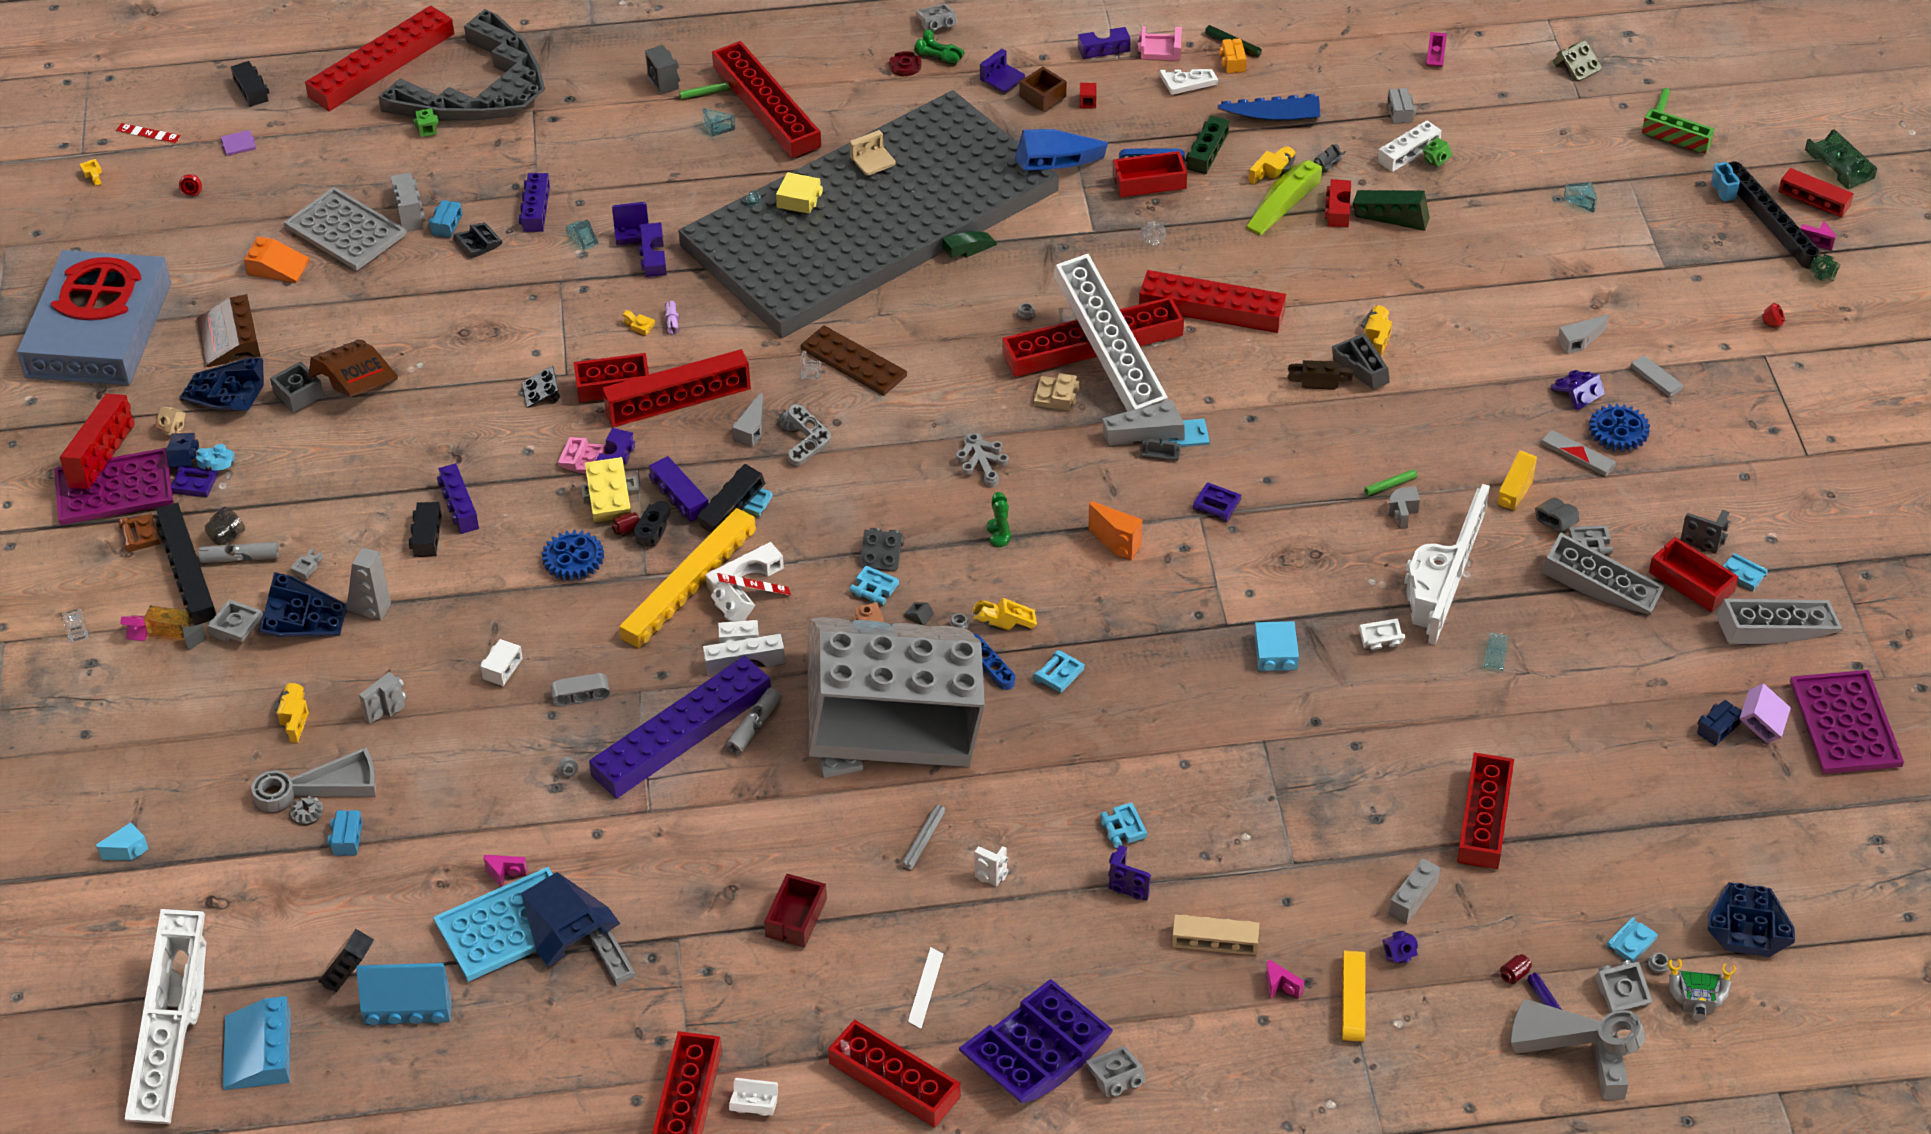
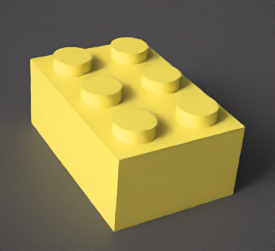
M622 457L585 462L594 523L613 520L616 517L631 512Z

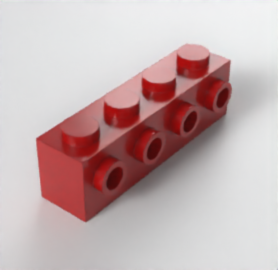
M1789 168L1781 178L1778 190L1782 194L1841 218L1850 208L1854 195L1850 191Z

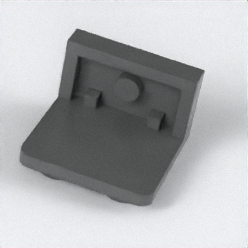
M1722 510L1716 522L1687 513L1684 518L1681 541L1717 553L1721 544L1725 545L1728 534L1725 532L1728 531L1731 521L1728 520L1730 512Z
M878 528L864 529L860 565L863 568L868 566L873 569L896 571L899 567L901 545H904L905 537L898 530L886 532Z

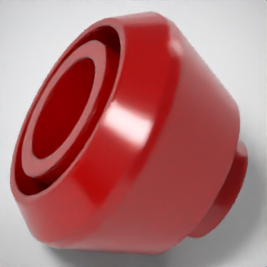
M186 174L180 178L179 188L187 196H196L202 190V182L197 175Z
M1772 303L1762 314L1764 323L1769 326L1780 327L1785 322L1784 313L1779 304Z

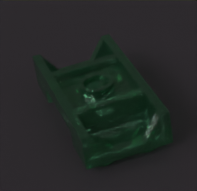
M1835 129L1831 130L1827 137L1819 142L1814 143L1811 139H1807L1805 151L1815 160L1821 158L1838 174L1837 180L1846 189L1875 179L1877 167Z

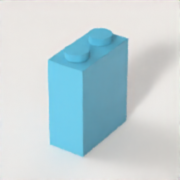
M1295 621L1255 622L1254 637L1258 671L1298 670L1299 653Z

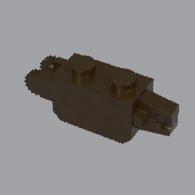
M1303 360V364L1293 363L1288 365L1289 381L1302 382V387L1305 389L1335 390L1338 388L1339 382H1351L1353 380V369L1339 367L1338 361Z

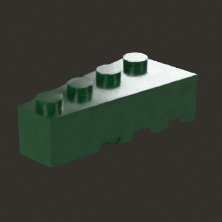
M1357 190L1353 201L1355 217L1424 231L1430 218L1425 191Z

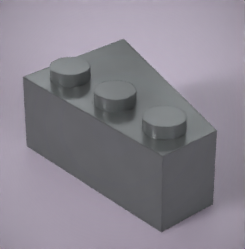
M1365 333L1332 346L1333 361H1338L1341 367L1352 368L1353 375L1372 389L1390 383L1389 369Z

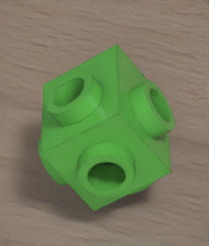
M432 108L415 111L417 118L414 119L415 129L419 128L420 136L437 134L436 125H439L437 115H433Z
M1438 137L1422 149L1425 161L1436 167H1439L1453 156L1448 142Z

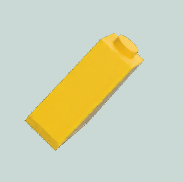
M1519 450L1499 490L1497 505L1515 511L1533 483L1537 456Z

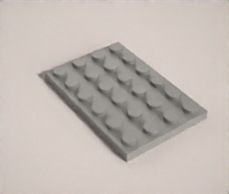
M336 187L324 193L284 222L286 229L356 271L407 235L405 228Z

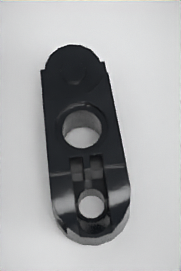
M658 501L648 505L634 529L636 543L647 544L648 546H656L670 515V508L666 502Z

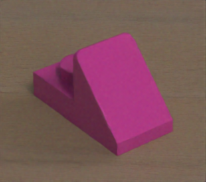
M1430 32L1426 66L1443 67L1447 33Z
M1822 222L1820 229L1802 224L1801 230L1816 247L1830 251L1833 250L1836 235L1826 222Z
M140 615L122 616L120 624L127 625L126 638L145 641L154 622V617Z
M484 855L486 871L501 887H503L506 875L526 876L528 869L525 857Z
M1270 959L1267 961L1266 979L1270 998L1281 988L1287 994L1299 999L1303 994L1305 981Z

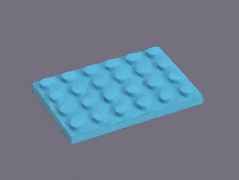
M549 867L433 917L434 923L468 982L536 952L521 893L553 875Z

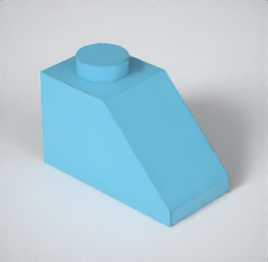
M129 823L96 844L102 860H133L148 850L144 835L132 823Z

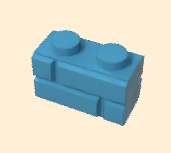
M442 200L439 206L435 207L434 216L429 219V228H431L434 236L452 237L462 216L461 204L459 202Z
M337 810L335 819H331L330 828L332 835H328V847H331L332 853L335 856L358 854L363 823L359 810H349V812Z

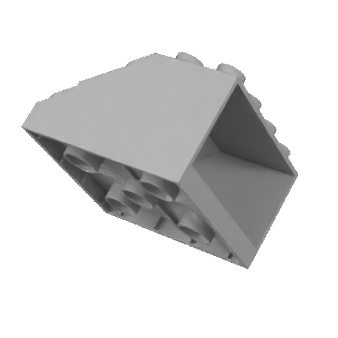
M828 617L810 619L808 630L809 756L970 767L985 706L981 642L972 632L964 628L951 626L928 627L919 624H888L869 620H855L851 622L845 619Z

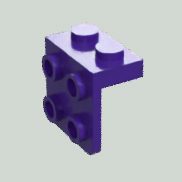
M1002 48L980 64V80L1004 93L1025 78L1024 73L1007 64V51Z
M646 202L613 205L612 214L616 245L640 243L638 240V232L641 231L640 224H649Z
M1570 371L1567 376L1557 379L1550 386L1551 390L1569 392L1573 407L1578 410L1605 394L1600 375L1590 371Z
M1119 845L1117 851L1112 852L1109 860V889L1130 895L1138 900L1147 901L1150 894L1151 875L1148 872L1127 866V847Z

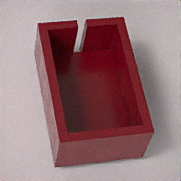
M786 874L764 921L765 937L782 942L784 939H787V943L805 948L827 900L826 884Z

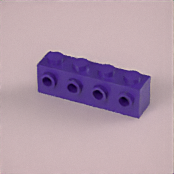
M528 173L527 180H524L525 191L522 192L523 203L520 205L522 214H519V225H522L523 232H544L550 191L549 174Z
M669 456L649 465L650 481L659 487L660 492L669 498L670 503L679 509L683 517H686L690 522L698 519L697 516L700 511L709 504L704 494Z
M457 464L438 468L439 476H437V482L439 487H443L441 489L444 500H448L447 507L449 512L453 513L451 515L454 525H458L461 534L479 529L477 513Z

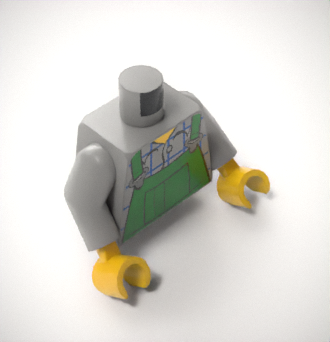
M1669 959L1667 967L1671 970V974H1669L1670 993L1681 1004L1684 1012H1693L1694 1020L1704 1021L1706 1014H1713L1715 1007H1720L1727 999L1732 982L1730 976L1736 970L1735 965H1733V971L1728 973L1725 971V963L1722 967L1724 977L1721 978V974L1680 970L1678 974V969L1682 967L1681 959H1677L1676 968L1672 966V959Z

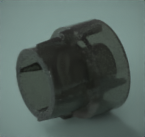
M222 507L204 526L208 537L217 545H226L245 531V526L241 519L227 507Z

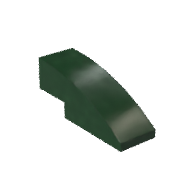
M980 231L961 232L943 238V249L951 258L962 254L969 257L997 245V242L987 232Z

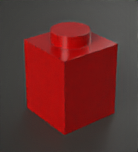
M1080 83V108H1096V83Z

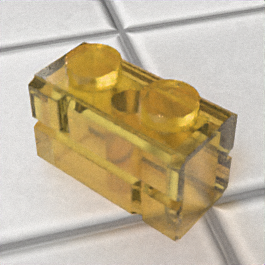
M151 605L144 617L147 632L150 634L184 638L183 628L191 626L189 614L186 610Z

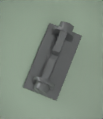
M1332 144L1314 159V163L1322 166V172H1326L1332 168L1331 164L1342 160L1341 156L1346 151L1340 152L1339 146Z
M1147 438V440H1143L1141 456L1178 461L1181 446L1177 442L1163 441V444H1160V440Z

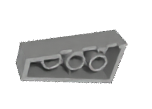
M411 172L390 176L401 226L406 229V232L424 229L422 222L426 220L424 211H422L423 208L416 179H412Z
M1173 400L1102 418L1103 435L1109 446L1133 444L1134 441L1143 442L1147 438L1153 440L1161 439V442L1169 441L1171 438L1185 440L1184 423Z
M362 547L352 563L346 611L371 619L382 620L391 605L381 554L379 551Z

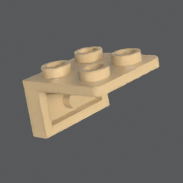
M880 130L849 141L850 157L865 175H872L895 166V160L883 147V133Z

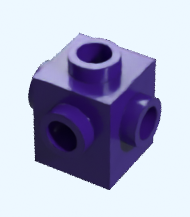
M1397 931L1392 933L1391 937L1382 939L1386 958L1389 961L1405 963L1411 961V957L1418 955V942L1412 934L1405 931Z

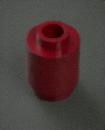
M629 512L614 518L611 526L615 534L618 533L619 536L634 531L640 519L636 512Z
M1523 954L1515 955L1500 968L1501 978L1506 983L1516 984L1530 972L1532 967L1530 959Z

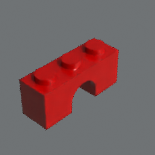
M1331 179L1330 186H1327L1326 196L1329 197H1326L1325 208L1329 209H1325V219H1328V226L1348 228L1351 180Z

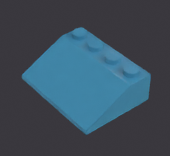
M444 963L357 965L360 1010L364 1024L450 1022L452 998Z
M287 996L265 998L225 1016L224 1090L290 1083L291 1010Z

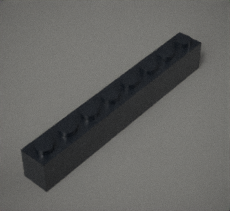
M178 503L157 508L158 516L154 518L157 528H162L159 530L162 541L166 540L163 543L166 554H171L168 555L170 566H175V568H172L175 580L179 579L176 582L179 593H184L181 595L183 605H188L185 608L188 619L192 618L194 625L211 621L216 616L215 608Z

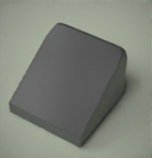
M914 602L905 612L904 616L914 622L925 625L934 612L929 603Z
M203 624L183 628L188 650L206 639Z

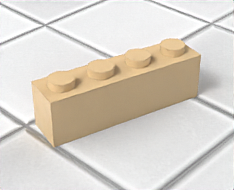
M1175 914L1172 947L1257 956L1260 923Z

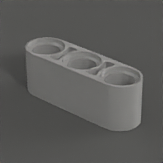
M603 673L556 680L551 684L552 699L556 706L602 700L610 695L608 678Z

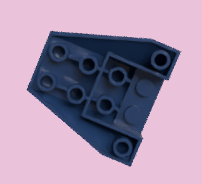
M262 357L246 358L197 372L192 376V379L179 398L182 401L215 410H249L264 386Z
M274 572L259 632L277 637L340 636L347 604L293 576Z
M558 872L521 893L536 952L547 967L566 957L564 948L597 929L603 935L620 925V922L608 906Z
M1728 882L1708 914V931L1726 951L1770 957L1795 943V927L1771 888L1745 885L1739 882Z

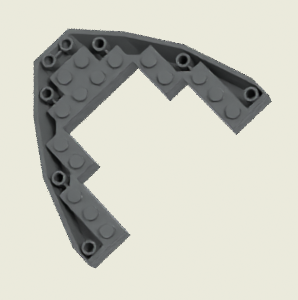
M484 9L464 26L466 42L491 52L494 67L505 73L476 98L451 87L436 95L401 78L378 97L381 112L417 118L415 111L432 108L433 115H437L438 120H483L514 117L545 90L539 64L526 40L499 15Z

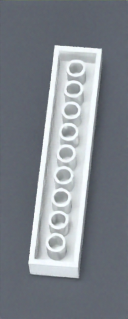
M1089 254L1057 264L1054 278L1127 412L1167 401L1168 397Z

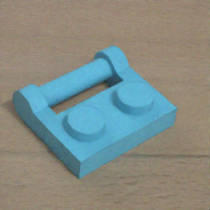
M1057 650L1040 671L1037 670L1033 674V679L1037 683H1044L1062 693L1084 670L1085 664ZM1057 663H1061L1049 676L1047 675Z

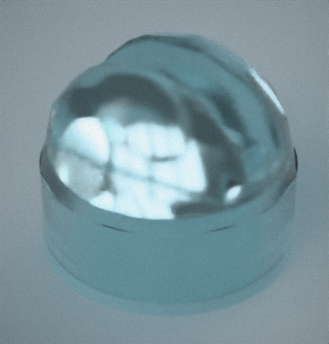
M756 190L749 192L746 197L748 204L752 206L758 205L761 200V194Z

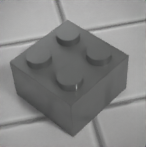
M664 45L645 50L647 76L660 95L679 89L678 82H680V77L677 73L679 66L677 60L672 58L671 52Z
M302 362L270 378L273 393L293 413L324 396L321 380L317 376L308 377L309 369Z

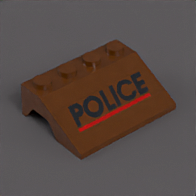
M247 294L230 297L197 318L207 367L227 364L234 354L244 352L261 357Z
M360 339L319 353L310 359L308 377L312 378L323 374L329 377L334 390L348 397L358 395L398 379V375L376 349Z

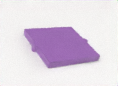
M250 130L221 137L222 148L225 149L227 156L256 149L255 139L252 137Z

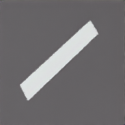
M932 947L929 950L908 1020L909 1023L920 1029L923 1025L943 958V953Z

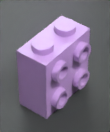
M1763 683L1749 689L1739 719L1763 741L1769 743L1782 737L1791 707Z

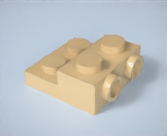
M1059 373L1058 378L1041 376L1034 399V406L1070 411L1071 405L1075 404L1076 401L1075 392L1079 391L1080 381H1077V376Z

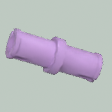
M667 301L664 304L667 331L669 334H674V328L676 334L679 331L677 322L679 316L676 313V303L670 301L669 307Z

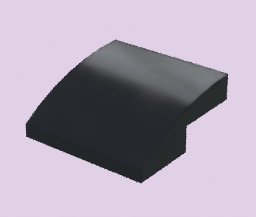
M485 222L472 224L469 231L454 233L453 240L470 258L483 255L502 244V240Z

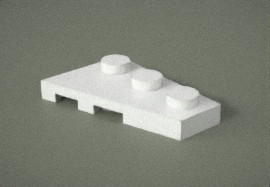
M1192 69L1190 72H1181V70L1166 72V70H1160L1159 74L1171 95L1218 84V78L1212 69Z

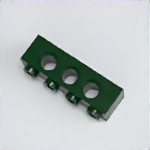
M1210 116L1208 121L1204 122L1202 132L1198 133L1197 141L1193 142L1191 152H1188L1185 161L1188 162L1187 170L1207 174L1229 134L1230 120Z

